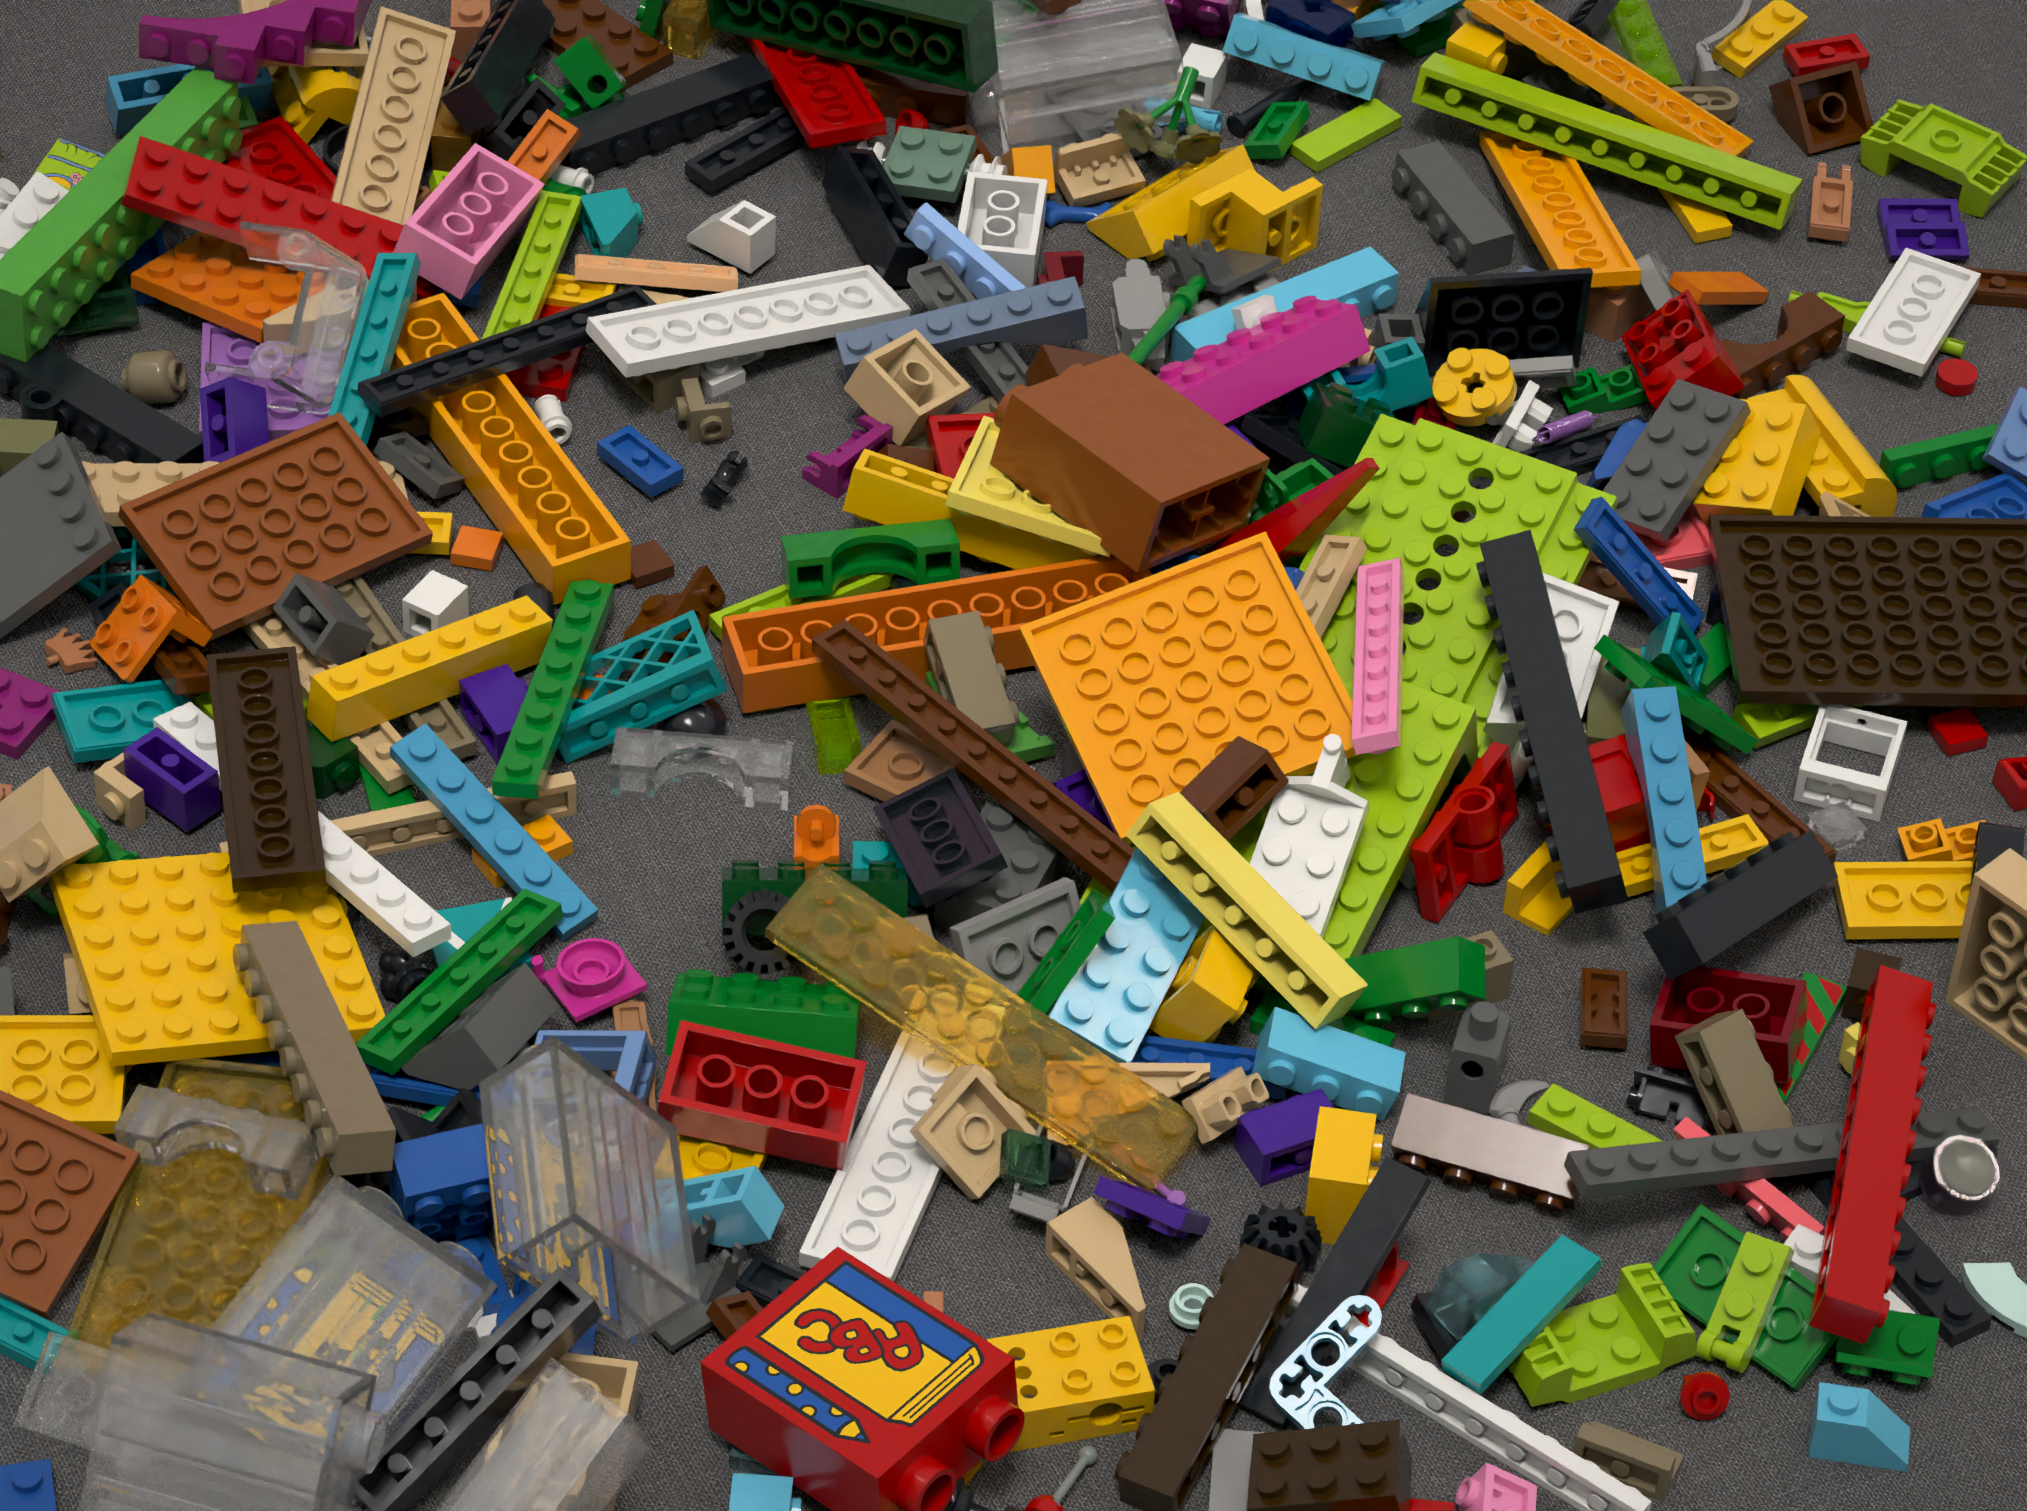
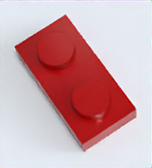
M1853 33L1787 44L1784 46L1783 59L1797 77L1857 61L1859 70L1866 69L1869 66L1870 55L1856 34Z

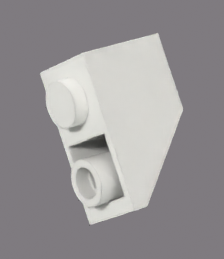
M743 200L712 215L687 235V241L751 274L775 255L776 216Z

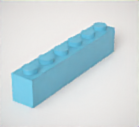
M1369 246L1173 326L1170 358L1174 362H1184L1194 357L1193 352L1196 349L1206 345H1218L1226 341V336L1237 330L1231 309L1262 295L1273 296L1277 312H1285L1293 308L1292 303L1297 299L1313 295L1320 300L1338 299L1340 303L1357 305L1360 318L1396 304L1399 272Z

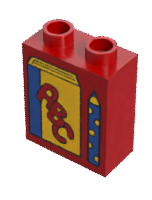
M838 1246L700 1362L709 1429L778 1475L793 1477V1485L832 1511H943L954 1494L957 1480L983 1458L990 1462H995L1007 1455L1018 1441L1024 1427V1412L1018 1406L1015 1358Z

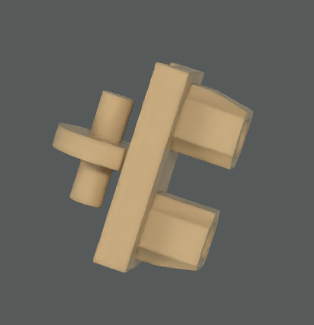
M1242 1066L1225 1073L1181 1102L1185 1110L1189 1112V1122L1192 1125L1198 1126V1137L1203 1144L1212 1141L1235 1126L1237 1118L1253 1109H1261L1260 1103L1269 1098V1093L1260 1074L1256 1072L1246 1076Z

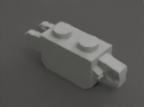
M1140 258L1127 260L1124 267L1125 277H1118L1112 282L1113 300L1112 307H1110V317L1117 354L1122 352L1127 356L1170 305L1169 292L1162 291L1160 276H1151L1150 269L1148 268L1149 265ZM1172 329L1145 360L1144 363L1148 364L1150 370L1160 371L1159 369L1164 366V359H1167L1168 344L1171 343Z

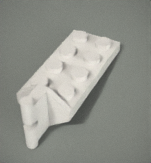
M1543 573L1580 717L1582 718L1602 656L1594 647L1604 634L1606 636L1609 635L1619 601ZM1502 671L1483 731L1495 742L1509 745L1516 791L1528 770L1527 766H1530L1535 759L1534 756L1525 757L1519 731L1526 730L1525 721L1516 722L1510 697L1518 695L1516 687L1508 689Z
M1329 734L1324 738V747L1313 776H1286L1289 782L1273 798L1250 865L1322 938L1324 937L1369 810L1368 800L1345 789L1351 773L1341 738L1336 734Z

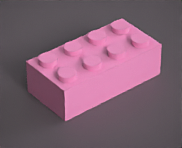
M475 143L404 224L393 253H417L421 262L418 275L440 287L443 291L462 300L530 219L545 184Z

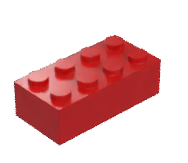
M681 1020L658 1102L657 1129L843 1170L863 1092L867 1061Z

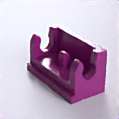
M861 415L856 419V422L860 426L866 427L869 431L865 432L856 429L852 432L851 438L827 456L816 451L809 453L806 459L815 464L812 467L807 466L802 469V479L838 499L847 492L853 468L864 448L878 452L887 444H892L893 426L888 423L882 424L868 415Z

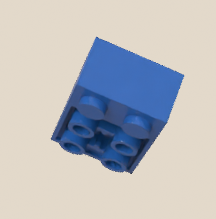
M485 1123L395 1143L392 1171H388L397 1256L491 1233L498 1188L494 1152Z

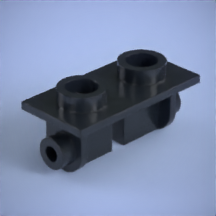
M1650 1066L1647 1069L1635 1067L1634 1087L1630 1088L1626 1105L1634 1107V1112L1666 1120L1670 1104L1679 1106L1675 1123H1680L1687 1116L1705 1131L1708 1130V1127L1715 1129L1694 1079L1690 1082L1676 1078L1670 1071L1660 1067Z

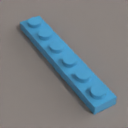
M426 723L390 746V757L517 894L525 888L561 903L563 918L550 930L562 943L598 918L599 909Z

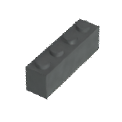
M1440 141L1397 152L1396 166L1392 172V180L1396 190L1402 192L1412 205L1414 212L1422 217L1430 227L1433 236L1442 242L1449 251L1453 261L1458 262L1467 275H1474L1511 264L1515 233Z

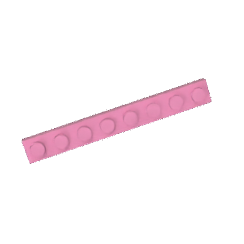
M1400 558L1358 566L1352 743L1356 755L1368 752L1371 754H1381L1393 747L1401 746L1404 570Z

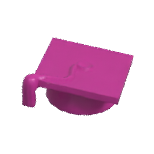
M587 938L565 947L558 956L556 967L548 971L544 969V960L541 955H536L530 959L532 972L542 984L548 986L575 1022H579L648 989L647 983L627 960L622 948L613 941L603 938Z

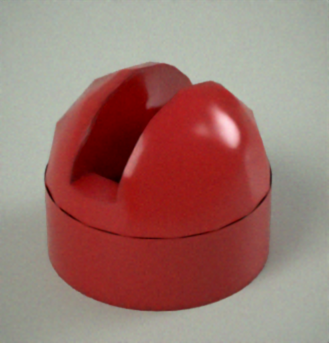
M905 109L899 114L895 125V133H897L899 126L929 130V123L924 115L910 109Z

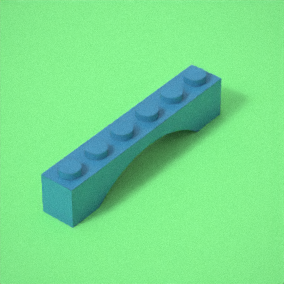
M1676 686L1631 689L1621 709L1627 749L1639 777L1649 824L1654 871V915L1678 902V899L1700 888L1702 884L1707 882Z

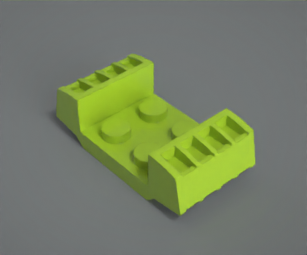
M1898 99L1861 136V164L1869 170L1885 178L1903 159L1913 165L1925 168L1947 180L1961 184L1962 188L1958 202L1959 211L1978 217H1983L2020 178L2027 163V155L2007 144L2000 133L1932 103L1920 106Z
M1651 1263L1635 1264L1620 1268L1616 1294L1561 1310L1508 1367L1532 1407L1561 1400L1570 1404L1656 1377L1666 1367L1696 1356V1333Z

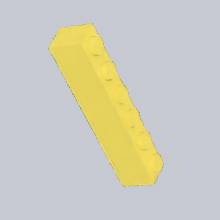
M1179 792L1150 802L1127 832L1126 836L1315 1030L1344 1017L1368 986L1346 961Z

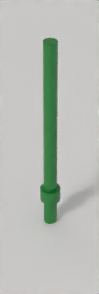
M1194 275L1186 286H1181L1175 291L1169 300L1170 305L1131 351L1128 355L1129 358L1142 365L1181 316L1187 315L1198 303L1199 294L1207 285L1203 276Z

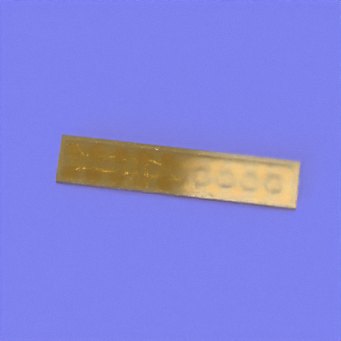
M822 863L819 864L766 927L765 937L957 1068L958 1066L977 1064L987 1069L996 1078L997 1088L1008 1100L1016 1102L1024 1109L1028 1116L1125 1182L1152 1193L1198 1134V1126L1195 1119L1181 1105Z

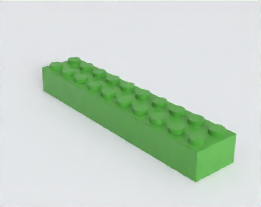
M195 67L0 259L1 354L27 362L39 349H43L46 346L48 340L61 327L67 325L70 318L82 305L87 304L93 294L105 282H109L114 273L127 260H130L148 238H152L157 229L166 221L165 219L121 205L135 147L140 136L219 163H223L232 153L234 154L238 151L242 142V132L239 130L241 100L238 98V82L215 79L214 72Z

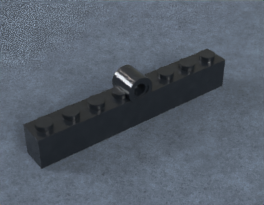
M48 344L43 349H39L27 362L0 353V393L20 404L21 419L58 421L59 433L67 432L85 443L89 448L98 451L115 463L121 461L132 463H160L164 461L175 463L204 462L202 437Z

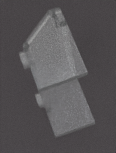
M241 221L239 229L249 260L283 264L288 269L302 271L305 274L288 343L279 341L261 343L253 350L248 368L206 362L204 370L208 382L211 385L225 378L233 377L266 388L267 407L319 415L327 414L331 408L369 282L366 270L361 263L309 231Z

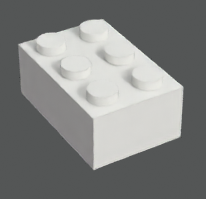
M968 171L958 230L1026 288L1034 286L1046 216L1048 179Z

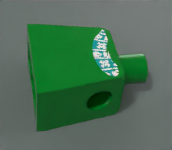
M591 33L584 36L553 60L592 110L601 104L604 106L626 98L620 89L628 84ZM595 75H601L606 80L607 88L604 91L597 90L593 85V77Z

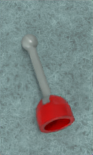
M1083 1446L1078 1452L1079 1460L1053 1496L1043 1494L1036 1496L1027 1504L1023 1511H1064L1063 1505L1060 1504L1061 1500L1085 1467L1096 1462L1098 1458L1096 1449L1092 1446Z

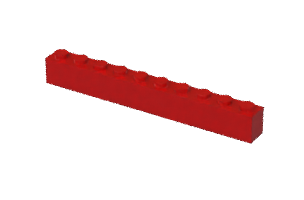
M1883 965L1879 966L1864 999L1809 1322L1811 1327L1862 1344L1866 1343L1874 1327L1880 1329L1883 1327L1890 1307V1301L1883 1298L1884 1293L1887 1294L1895 1274V1266L1890 1265L1889 1260L1893 1259L1901 1237V1232L1894 1230L1895 1225L1899 1224L1906 1205V1198L1900 1196V1191L1902 1192L1906 1187L1911 1172V1164L1905 1163V1158L1910 1156L1917 1135L1916 1131L1910 1130V1126L1914 1125L1921 1108L1922 1099L1915 1097V1095L1919 1093L1923 1085L1927 1067L1920 1065V1063L1924 1061L1932 1039V1035L1925 1033V1031L1929 1029L1937 1007L1936 1003L1930 1001L1933 982Z

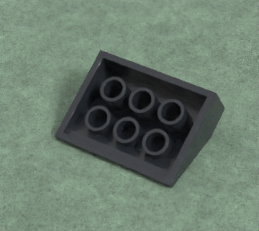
M1577 268L1429 278L1414 313L1419 314L1425 339L1423 355L1429 377H1435L1439 368L1447 361L1449 353L1457 348H1466L1468 350L1488 349L1506 356L1508 360L1572 355L1575 368L1579 367L1593 275L1592 269Z

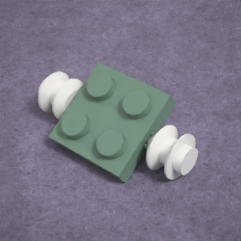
M899 126L889 153L880 140L876 142L873 148L868 147L866 141H858L857 145H852L851 147L873 150L900 196L956 203L963 182L967 180L968 171L999 175L1008 174L1007 166L1002 165L1000 156H996L992 163H986L984 155L978 154L972 161L977 148L976 136Z

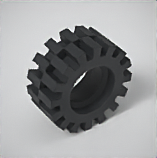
M770 890L755 891L738 899L728 911L722 928L724 946L732 960L744 970L757 974L776 973L790 966L801 954L806 941V923L799 907L787 896ZM760 914H768L780 922L783 935L780 943L774 949L760 951L752 947L748 942L746 928L753 917Z

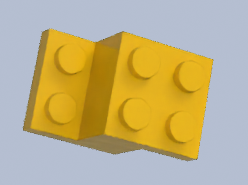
M1249 168L1190 198L1187 244L1190 248L1193 243L1200 244L1201 246V239H1205L1213 244L1217 252L1224 249H1232L1280 257L1281 263L1284 265L1317 248L1323 184L1314 177H1311L1282 192L1253 169Z

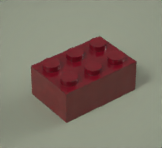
M1700 966L1671 981L1665 975L1650 1022L1651 1065L1689 1070L1675 1036L1717 1013L1743 1009L1746 1018L1750 1020L1755 1029V1039L1762 1055L1773 1070L1774 1082L1789 1084L1807 1023L1806 980Z

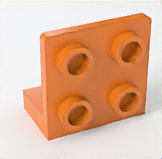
M140 574L133 585L125 590L121 601L107 620L99 625L95 636L90 641V646L124 681L131 684L168 634L183 644L189 638L202 647L207 644L213 634L196 617L192 616L177 596Z

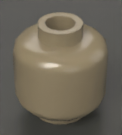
M166 349L134 353L130 357L127 368L122 370L121 382L124 391L147 405L167 404L176 401L180 392L185 390L187 373L183 361L180 358L177 359L171 351Z

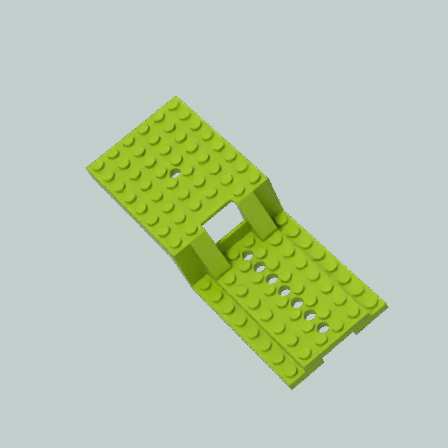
M1384 414L1379 416L1354 465L1368 457L1373 458L1380 469L1313 543L1299 567L1300 570L1306 572L1324 535L1360 537L1367 546V550L1358 566L1400 558L1404 570L1403 614L1406 612H1417L1423 617L1420 622L1413 625L1403 623V650L1405 653L1402 657L1401 746L1393 747L1381 754H1371L1368 752L1347 759L1351 777L1346 783L1345 789L1368 800L1369 810L1323 937L1344 960L1345 958L1362 954L1410 859L1411 846L1416 838L1421 837L1450 778L1463 782L1472 770L1476 759L1481 758L1492 742H1495L1483 731L1503 671L1501 663L1506 662L1508 653L1499 655L1493 629L1500 628L1499 619L1495 621L1490 620L1484 596L1492 594L1490 586L1482 588L1476 563L1484 561L1480 543L1531 529L1542 572L1577 585L1593 552L1573 530L1594 498L1603 497L1614 511L1617 507V496L1578 483L1576 472L1419 418L1416 425H1412ZM1478 477H1485L1492 481L1491 486L1485 489L1473 488L1469 483ZM1466 510L1472 512L1475 518L1467 523H1460L1455 521L1452 516L1458 511ZM1442 544H1451L1458 551L1451 556L1444 557L1438 555L1435 549ZM1358 567L1321 638L1352 702ZM1424 578H1434L1440 582L1436 589L1430 591L1423 590L1417 586L1418 582ZM1314 772L1305 776H1313ZM1273 798L1228 841L1249 864L1268 815L1266 811L1271 806ZM1134 843L1130 844L1133 849L1137 847ZM1092 878L1080 900V906L1092 890L1096 889L1108 898H1110L1112 893ZM1206 917L1192 943L1212 925ZM1261 973L1255 984L1251 987L1263 993H1266L1267 990L1279 993Z

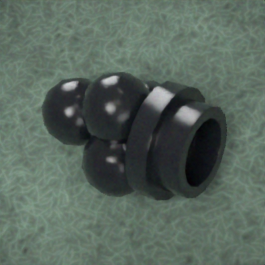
M387 950L381 954L378 962L380 971L384 974L379 985L381 992L384 996L395 999L398 1003L433 973L425 964L418 963L416 958L412 957L405 950Z

